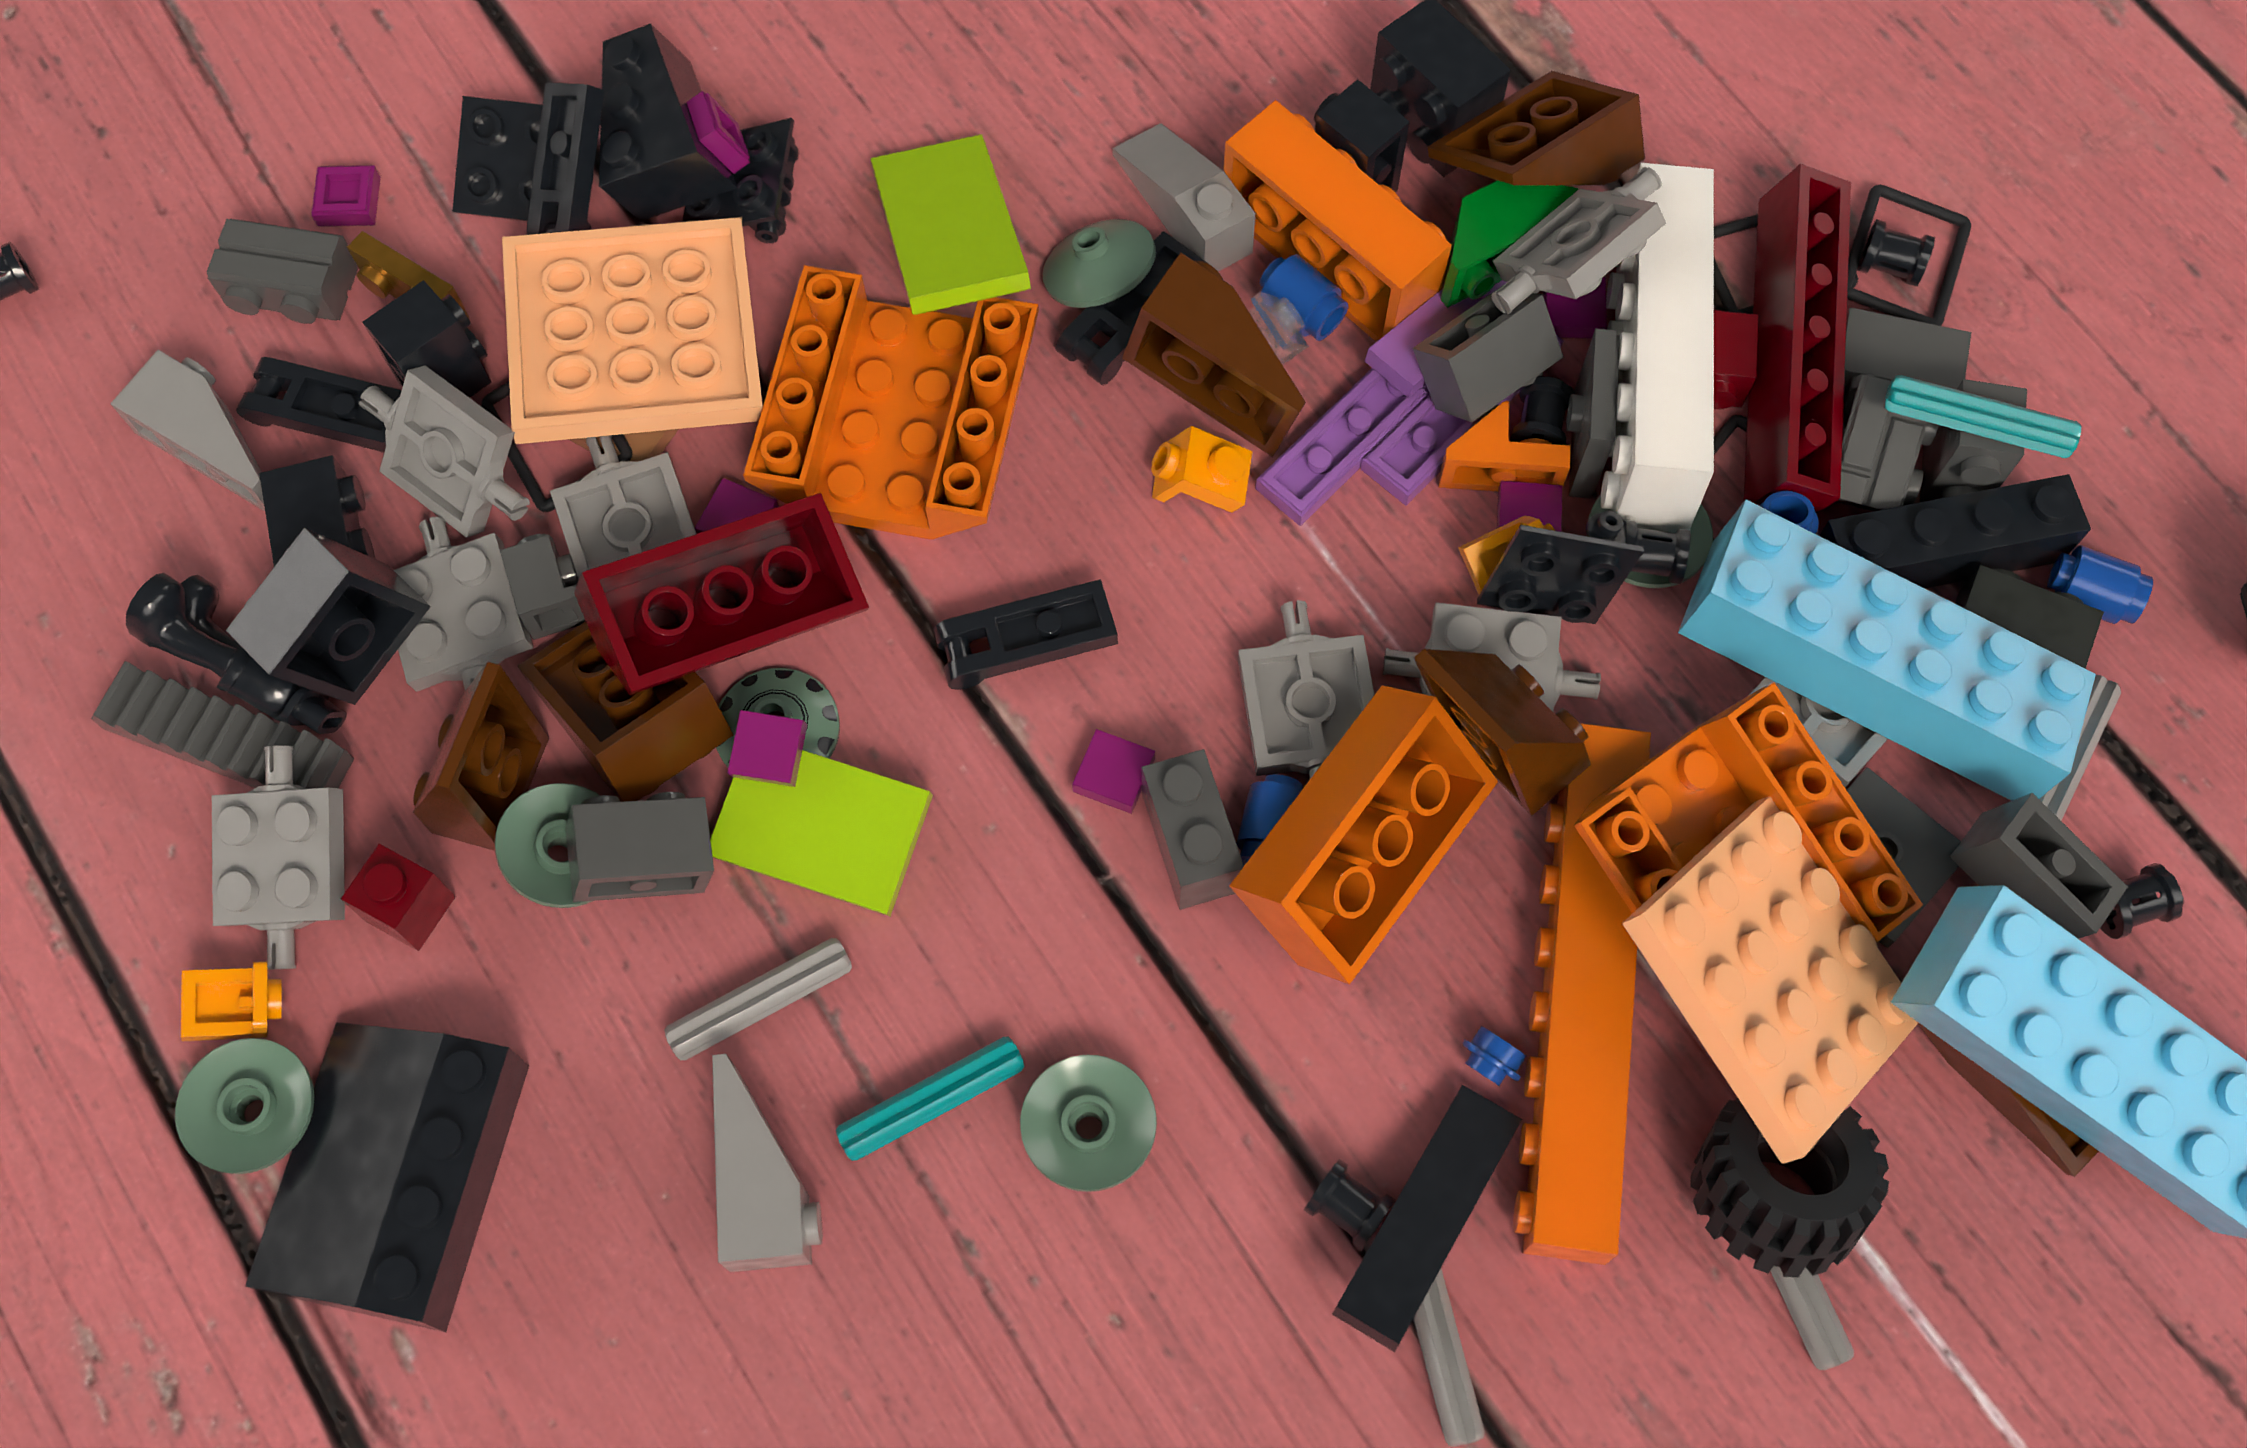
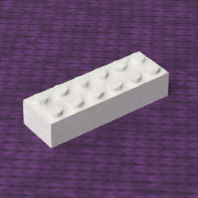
M1640 163L1638 173L1643 167H1650L1661 179L1662 186L1649 195L1645 201L1658 203L1666 224L1646 240L1647 243L1640 252L1622 260L1617 265L1616 273L1611 272L1608 281L1606 308L1616 310L1615 321H1609L1607 330L1617 331V335H1620L1616 434L1615 442L1609 454V457H1612V471H1606L1604 474L1601 490V508L1611 509V511L1619 514L1623 519V523L1625 520L1635 521L1637 528L1675 533L1678 528L1690 530L1714 473V169Z

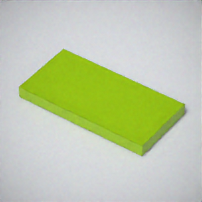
M982 134L871 158L876 184L913 315L1031 289L1029 272Z

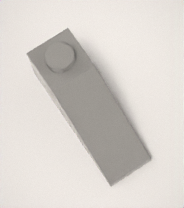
M1160 123L1112 148L1116 161L1175 240L1202 258L1218 272L1253 253L1256 213L1222 169Z
M157 350L111 402L112 407L137 435L265 511L259 473L262 471L229 409L212 388V385L216 382L214 376L199 363L188 357L180 363L162 351Z
M727 1054L712 1055L718 1263L729 1272L812 1265L811 1245L822 1244L823 1239L820 1203H810L809 1194Z

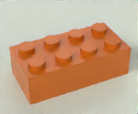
M1274 100L1225 142L1224 172L1256 213L1254 239L1277 258L1283 257L1287 259L1292 255L1298 254L1339 287L1342 291L1341 298L1348 303V310L1345 316L1374 341L1380 340L1442 289L1452 246L1446 240L1443 232L1435 224L1429 221H1422L1405 207L1398 195L1390 187L1379 185L1360 170L1355 160L1346 151L1335 149L1315 133L1312 125L1305 117L1297 113L1292 114L1277 100Z
M1382 685L1229 886L1298 966L1350 985L1496 786L1498 780L1436 697Z

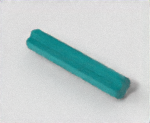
M1897 375L1893 378L1885 397L1884 408L1889 412L2061 458H2069L2076 450L2080 441L2082 426L2077 421L1903 375Z
M1002 1037L840 1124L836 1128V1136L846 1156L851 1161H857L1020 1073L1024 1068L1023 1058L1014 1041L1010 1037Z

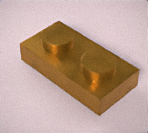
M361 231L347 246L360 269L356 274L357 278L378 297L386 298L390 294L397 299L424 280L440 299L450 294L463 309L467 317L470 318L454 286L366 232Z

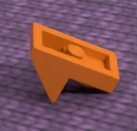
M1505 400L1446 448L1439 475V488L1498 492L1501 480L1562 485L1563 488L1570 469V445L1552 444L1547 440L1539 438L1526 439L1521 442L1508 441L1509 400Z

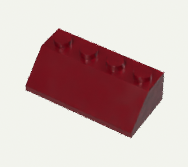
M821 493L581 573L574 591L598 652L629 695L867 611L869 608Z

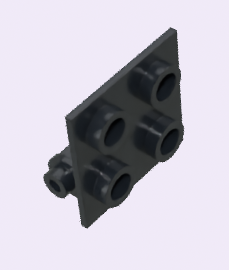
M463 96L452 212L528 221L542 104Z
M792 118L741 130L750 157L748 158L750 163L734 174L726 167L734 176L738 188L685 206L682 222L741 217L742 227L749 225L756 231L755 237L759 241L769 244L777 242L778 237L786 231V209L784 207L788 206L791 202L792 194L790 191L794 186L792 175L794 164L799 157V149L795 145V139L792 137L795 121Z
M1610 510L1594 514L1590 517L1586 524V536L1520 525L1479 594L1477 604L1502 608L1509 612L1558 616L1571 623L1584 622L1596 624L1644 553V547L1626 544L1623 519L1619 514Z

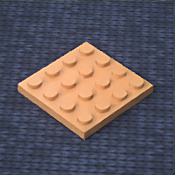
M741 217L502 237L511 428L515 432V444L759 421L763 404Z
M1769 796L1752 803L1622 924L1780 1162L1784 1164L1805 1157L1918 1022L1890 1003L1901 982L1877 948L1876 941L1871 932L1862 925H1856L1840 902V890L1832 874L1826 869L1818 868L1802 845V833L1796 820L1789 813L1780 811Z

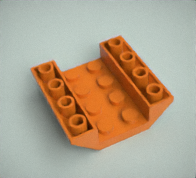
M804 265L743 476L745 481L786 504L821 493L833 522L933 540L986 524L1039 312L1038 304L993 297L977 301L973 318L933 311L913 315L909 307L867 301L863 277L860 274Z
M1775 682L1764 686L1685 733L1595 798L1574 824L1632 913L1643 905L1752 803L1769 796L1780 811L1789 813L1796 820L1802 833V845L1818 868L1826 869L1832 874L1840 890V902L1855 924L1866 927L1876 942L1923 906V903Z

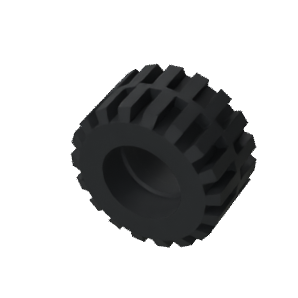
M1736 1097L1735 1101L1729 1100L1723 1107L1694 1160L1696 1166L1691 1173L1690 1187L1698 1191L1693 1199L1698 1215L1709 1216L1710 1219L1705 1229L1714 1240L1723 1237L1730 1243L1726 1252L1737 1260L1743 1254L1754 1259V1269L1769 1273L1772 1267L1776 1266L1781 1268L1783 1277L1799 1278L1805 1267L1813 1276L1826 1272L1832 1262L1838 1265L1849 1255L1882 1208L1881 1203L1887 1196L1889 1181L1883 1178L1889 1169L1885 1154L1874 1151L1880 1140L1872 1128L1863 1129L1858 1124L1862 1116L1849 1106L1840 1114L1805 1157L1782 1164L1738 1097ZM1762 1162L1776 1163L1791 1169L1807 1182L1814 1195L1798 1193L1783 1186L1768 1173Z

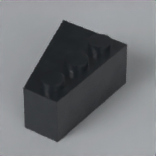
M651 24L603 41L602 89L604 90L600 127L599 187L640 221L737 189L734 176L698 139L686 103L701 92L691 62Z

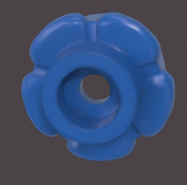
M1483 1026L1480 1027L1471 1042L1464 1039L1463 1046L1472 1052L1465 1064L1498 1086H1500L1506 1075L1515 1081L1520 1080L1521 1076L1516 1072L1527 1057L1524 1053Z

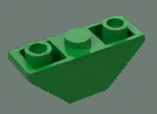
M1497 180L1463 197L1450 244L1452 246L1440 300L1444 305L1449 308L1467 298L1472 300L1478 299L1488 293L1495 284L1501 282L1502 279L1493 260L1580 188L1565 185H1511Z

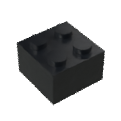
M1424 0L1378 32L1370 90L1410 121L1406 141L1410 150L1419 161L1425 164L1429 163L1444 178L1458 167L1429 158L1427 147L1503 101L1511 70L1437 0Z
M304 528L259 588L248 599L226 631L269 675L355 705L431 606L387 564Z

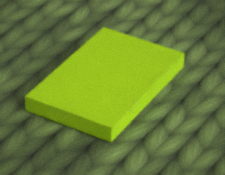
M802 750L795 787L733 777L710 839L712 857L891 917L933 794L928 790Z

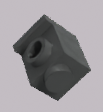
M531 535L520 540L515 546L500 550L518 616L533 640L577 627L585 622L574 594L579 580L571 555L569 553L560 556L550 535Z

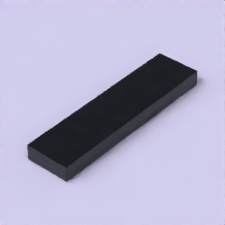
M1464 1085L1461 1086L1332 1315L1391 1351H1396L1521 1123V1118Z

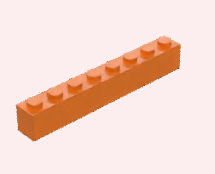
M1580 723L1589 736L1584 741L1591 765L1558 793V804L1549 803L1545 819L1544 841L1554 843L1553 865L1545 864L1543 867L1539 890L1540 904H1548L1550 907L1548 928L1539 927L1535 943L1534 965L1535 967L1545 968L1543 992L1534 991L1530 1006L1529 1030L1540 1032L1538 1057L1529 1056L1525 1070L1524 1096L1535 1098L1533 1124L1523 1123L1521 1129L1519 1164L1529 1165L1527 1192L1518 1191L1516 1195L1513 1230L1514 1233L1524 1234L1523 1254L1606 1265L1618 1255L1638 947L1622 924L1633 913L1574 824L1595 798L1649 760L1651 732Z

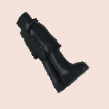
M166 573L156 574L147 580L136 592L126 611V627L129 634L147 646L155 647L213 671L221 677L216 687L217 689L246 701L278 721L285 722L291 726L306 725L318 734L334 733L343 725L347 713L328 701L330 696L269 675L230 634L223 631L212 620L219 601L218 589L200 575L190 576L182 583H179Z

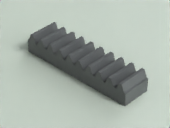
M126 661L91 718L107 731L254 788L266 785L264 751L266 746H293V785H299L307 789L339 788L354 760L345 749L330 739L320 740L309 731L303 729L302 732H299L282 721L278 724L262 713L258 712L255 715L241 705L235 704V706H231L215 695L210 698L197 688L191 687L187 689L173 679L169 678L166 681L150 670L143 672Z

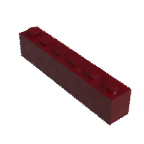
M1799 164L1759 199L1753 314L1758 315L1756 380L1749 392L1743 502L1748 500L1759 506L1773 493L1793 491L1807 497L1813 504L1815 512L1818 513L1840 499L1851 182L1803 164Z

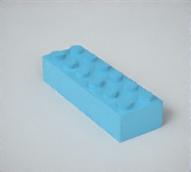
M1748 500L1742 503L1714 539L1678 631L1679 634L2011 801L2033 793L2040 799L2071 773L2096 676L2095 673Z
M2006 886L1958 887L1890 1003L2212 1232L2247 1239V1060Z

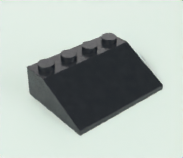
M336 1022L314 1085V1107L310 1123L301 1140L292 1149L245 1287L446 1332L529 1065L509 1047L444 1033Z

